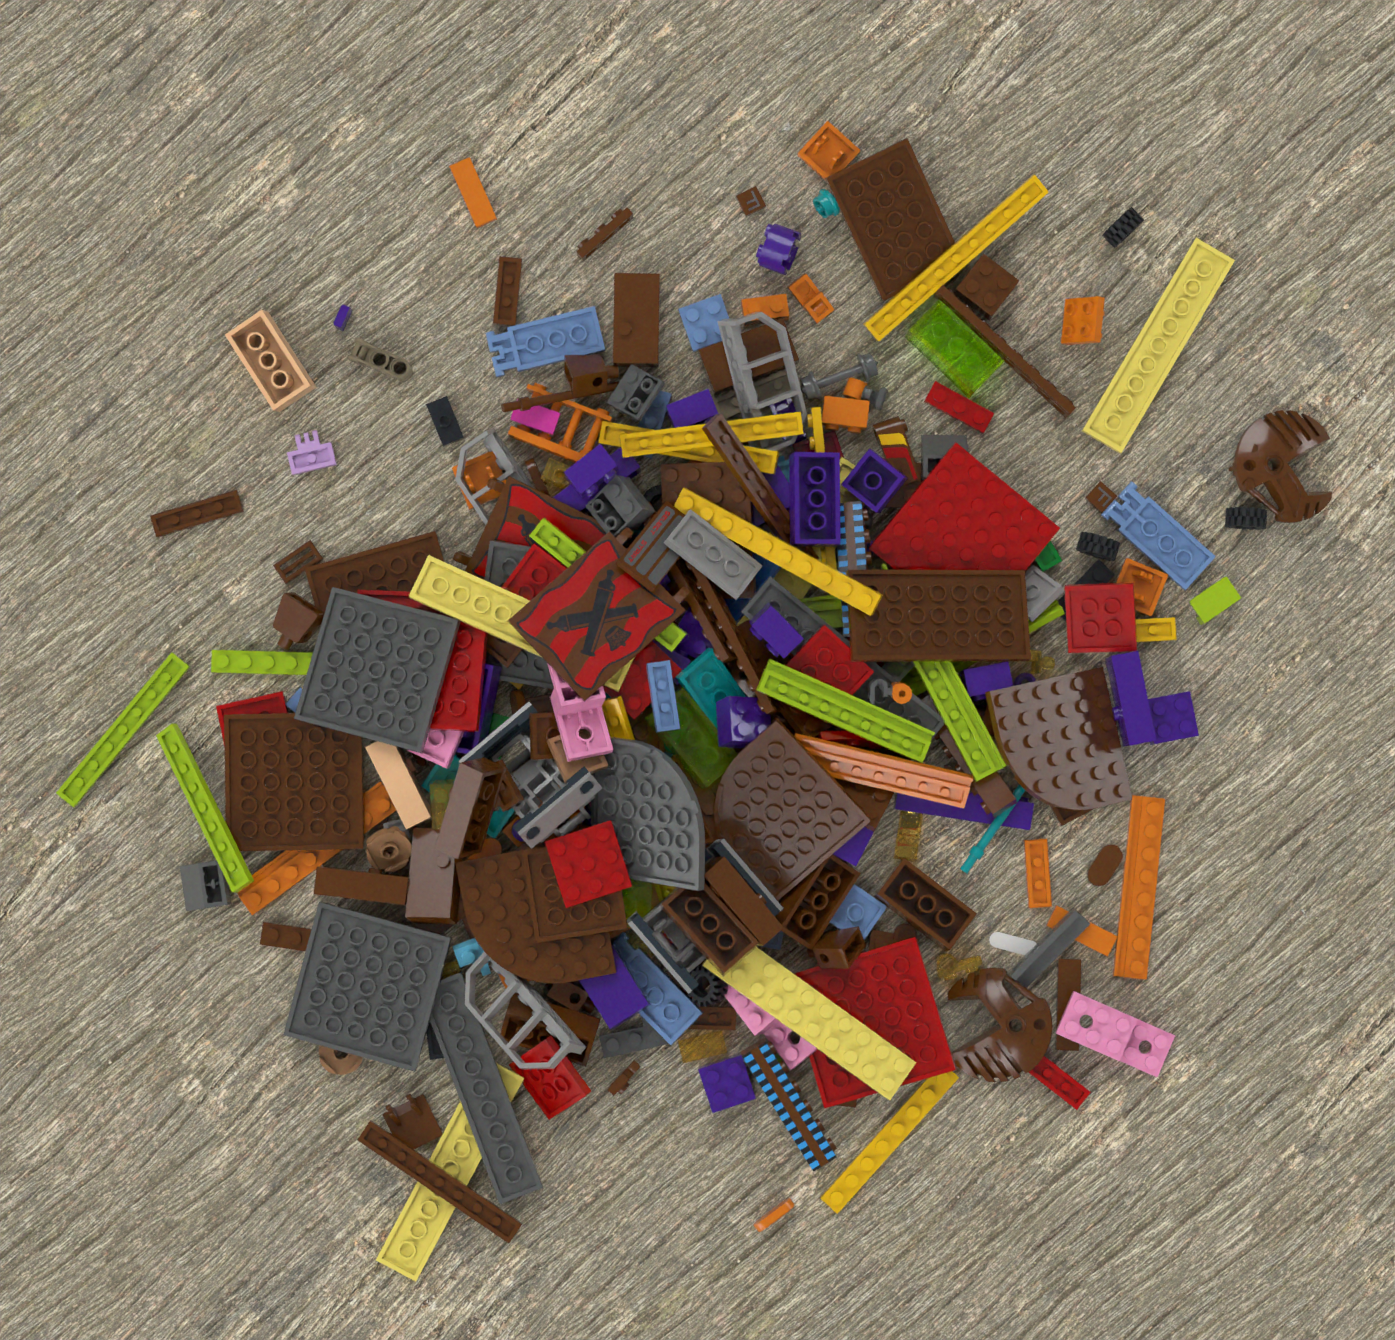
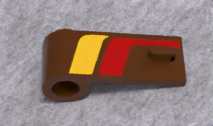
M899 416L873 424V431L879 446H881L885 460L908 477L902 486L921 480L905 432H908L905 420H900Z

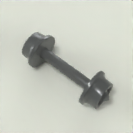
M858 353L856 356L859 365L819 380H816L812 371H810L808 376L800 379L803 385L801 392L805 393L808 401L812 399L822 400L819 389L861 373L865 381L870 382V378L878 375L876 367L878 362L873 359L871 353L864 355Z

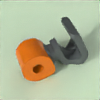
M848 378L842 395L849 399L870 401L876 410L881 411L888 390L882 387L879 392H874L873 389L867 388V383L864 381Z
M876 677L868 683L867 699L873 705H875V686L881 688L883 697L890 695L894 701L900 704L909 702L912 697L911 688L902 682H893L888 687L885 680Z

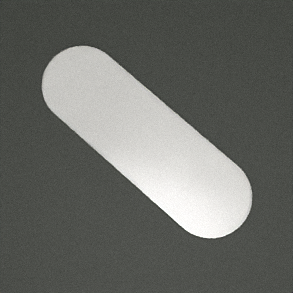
M994 932L989 939L990 944L995 948L1026 955L1036 945L1034 941L1001 932Z

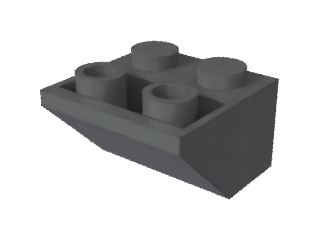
M630 365L607 403L627 418L635 422L641 421L665 383L647 372Z
M921 435V480L927 477L954 442L958 443L968 452L967 435Z
M616 475L586 505L606 534L610 532L615 538L627 527L631 531L640 527L655 512L631 479Z
M217 860L179 866L186 911L232 904L229 885Z

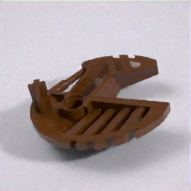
M1283 410L1274 412L1275 416L1272 413L1263 415L1264 420L1258 418L1248 426L1238 442L1234 463L1229 467V471H1233V476L1236 477L1239 489L1242 492L1247 491L1259 503L1266 506L1275 514L1277 522L1295 523L1302 521L1303 516L1304 520L1312 518L1314 510L1315 514L1321 512L1331 501L1332 492H1306L1289 464L1330 440V437L1324 427L1312 417L1306 414H1301L1300 416L1297 411L1288 410L1286 414ZM1269 461L1272 463V470L1268 466ZM1264 484L1277 504L1278 509L1267 501L1265 496L1255 487Z
M1005 968L980 969L979 975H976V971L968 974L965 982L964 977L961 978L948 991V1001L981 1000L999 1023L951 1052L954 1063L963 1072L976 1079H980L978 1075H981L987 1082H996L994 1078H999L1001 1082L1009 1081L1008 1077L1010 1076L1014 1079L1021 1077L1020 1072L1022 1071L1027 1074L1042 1060L1052 1037L1053 1023L1050 1007L1046 999L1037 997L1026 987L1021 986L1008 976ZM1004 980L1020 991V994L1032 1003L1021 1008L1005 986ZM1013 1019L1021 1021L1022 1029L1020 1031L1012 1028L1011 1023Z

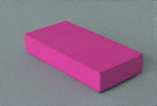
M535 406L526 411L514 410L510 420L554 435L561 413L542 406Z

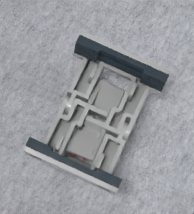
M724 838L715 840L706 848L712 857L705 864L713 857H725L755 894L760 893L767 901L765 906L774 916L783 909ZM677 887L643 918L636 911L627 919V923L689 994L699 985L690 972L706 957L661 909V904L679 889Z

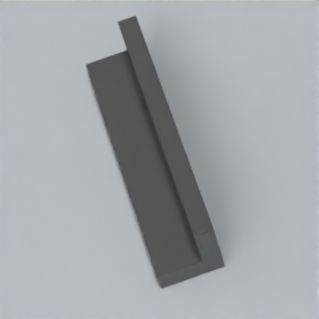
M1073 907L1010 970V976L1027 988L1090 925V922Z

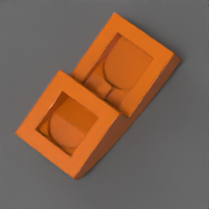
M806 273L787 287L816 323H819L835 310Z

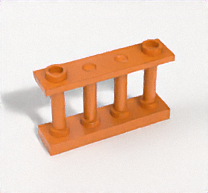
M541 384L527 385V391L533 393L531 398L553 394L546 391L547 387ZM566 400L553 403L550 409L559 412L562 405L574 409L563 440L559 441V444L551 442V437H549L550 434L541 432L538 433V436L529 433V427L518 424L517 427L511 426L508 435L511 438L576 463L593 450L601 430L602 421L612 422L613 419L609 416L610 412L604 409L597 408V410H593ZM584 413L594 417L595 421L583 450L581 449L580 452L571 449L572 446L570 444Z

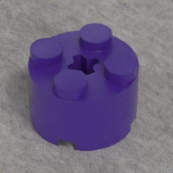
M776 223L773 225L768 224L764 234L766 237L764 245L760 244L756 253L759 266L786 275V269L790 270L799 248L795 245L796 240H801V233Z

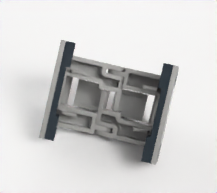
M530 702L526 703L458 762L461 763L483 757L496 762L499 760V757L521 740L527 748L506 765L511 774L531 757L529 713H538ZM530 759L513 773L512 778L524 798L523 801L512 807L521 818L513 828L531 849L539 842L542 843L551 834L555 833L557 837L569 834L586 818L588 820L591 818L584 809V806L595 798L594 795L602 787L585 766L569 778L567 783H564L554 759H539V762ZM579 809L581 811L559 830L556 828L576 810Z

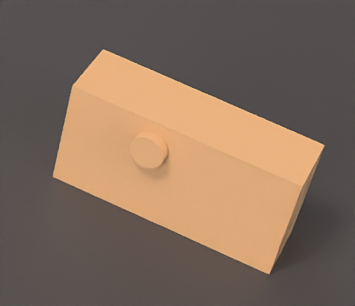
M260 310L225 334L273 411L281 412L317 388L269 312Z
M378 741L365 747L405 828L412 829L434 818L435 815L413 773L416 768L411 758L406 759L400 747Z

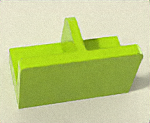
M1223 577L1191 599L1189 603L1198 615L1196 619L1202 625L1240 600L1241 596L1228 577Z

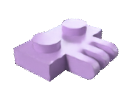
M317 430L312 431L314 440L311 441L309 433H304L305 442L303 443L301 442L300 435H295L298 450L287 452L292 475L337 465L332 443L320 444Z

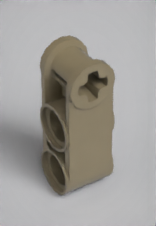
M355 338V346L351 355L347 356L348 360L398 381H407L411 378L413 369L407 360L380 349L367 341ZM379 356L386 357V362L382 366H377L375 363ZM399 365H406L407 369L404 374H396V368Z

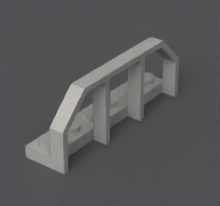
M754 312L737 319L717 321L742 419L762 417L763 414L760 408L793 396L796 412L801 411L803 425L807 412L786 327L763 312ZM759 319L776 330L781 351L748 362L746 357L747 350L743 345L739 324ZM783 357L791 390L758 402V394L754 389L751 368ZM798 435L787 436L785 440L772 445L768 444L769 439L748 441L749 447L775 451L794 444Z
M495 429L486 430L461 448L455 478L485 525L489 517L477 499L491 490V488L485 486L473 494L463 479L467 452L471 447L483 440L485 447L490 452L493 451L497 457V465L501 470L506 471V473L497 478L498 480L504 481L511 476L533 487Z
M485 952L466 971L465 1006L519 1068L554 1069L568 1053L581 1054L586 1048L526 979L502 968ZM490 960L492 969L505 977L504 982L508 987L483 1014L475 1005L476 974ZM517 991L520 1001L533 1009V1016L508 1043L490 1023V1020ZM540 1021H543L547 1025L546 1030L561 1041V1048L548 1062L525 1063L516 1053L515 1049Z

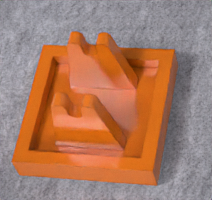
M827 121L797 153V156L826 181V177L846 168L858 156L861 150Z
M1094 296L1065 299L1061 344L1100 343L1103 335L1101 333L1102 321L1105 315L1104 297Z
M493 451L466 461L463 479L473 494L487 486L489 479H497L503 475L502 470L496 463L497 458ZM458 465L452 467L455 477ZM491 489L477 500L480 505L499 498L501 492ZM462 491L469 510L473 509V505Z
M1125 558L1116 583L1134 582L1135 611L1152 617L1168 574Z

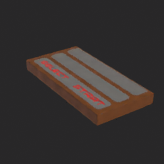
M665 501L619 558L616 565L653 592L681 557L665 545L664 542L685 517V514L668 501Z

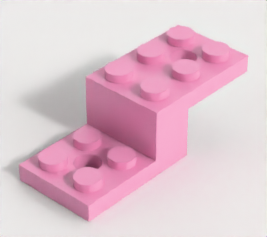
M548 664L554 686L550 700L567 762L612 753L613 746L602 710V705L606 699L603 686L584 702ZM582 729L588 730L591 737L589 739H582L578 731Z
M730 985L724 987V989L728 990L724 996L755 1036L764 1034L769 1042H772L778 1054L791 1070L817 1050V1048L802 1037H800L798 1044L793 1043L790 1039V1035L793 1032L791 1029Z
M1075 991L1072 992L1055 1032L1058 1035L1155 1077H1158L1175 1037L1171 1033ZM1083 1015H1089L1092 1018V1024L1088 1028H1083L1080 1025V1018ZM1146 1040L1150 1043L1151 1049L1147 1053H1141L1139 1051V1044Z

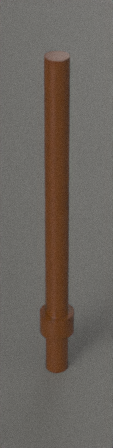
M620 381L607 383L605 391L580 396H573L571 390L533 398L526 396L518 398V401L502 403L501 408L503 412L514 410L526 411L535 406L612 392Z

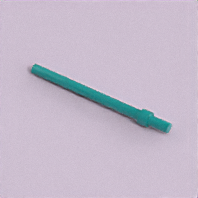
M1020 784L1012 793L1017 802L1026 791ZM1015 805L998 815L977 845H973L968 852L970 855L960 868L963 872L968 874L977 859L980 860L985 853L983 852Z

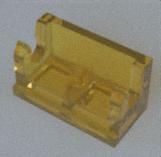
M549 458L541 480L547 486L553 485L565 489L568 486L562 484L565 478L564 471L571 466Z

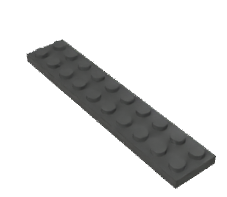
M771 576L768 577L741 610L751 620L769 602L804 638L790 652L793 655L823 624L850 648V641ZM865 662L874 673L852 695L870 703L867 699L868 683L871 679L881 678L887 682L888 687H890L891 683L898 682L875 662ZM875 686V706L935 732L934 736L945 724L940 715L913 693L909 702L900 704L894 701L890 695L883 697L881 688Z
M462 972L440 980L430 1022L499 1204L541 1189L543 1185L482 1024L465 1006L466 982Z

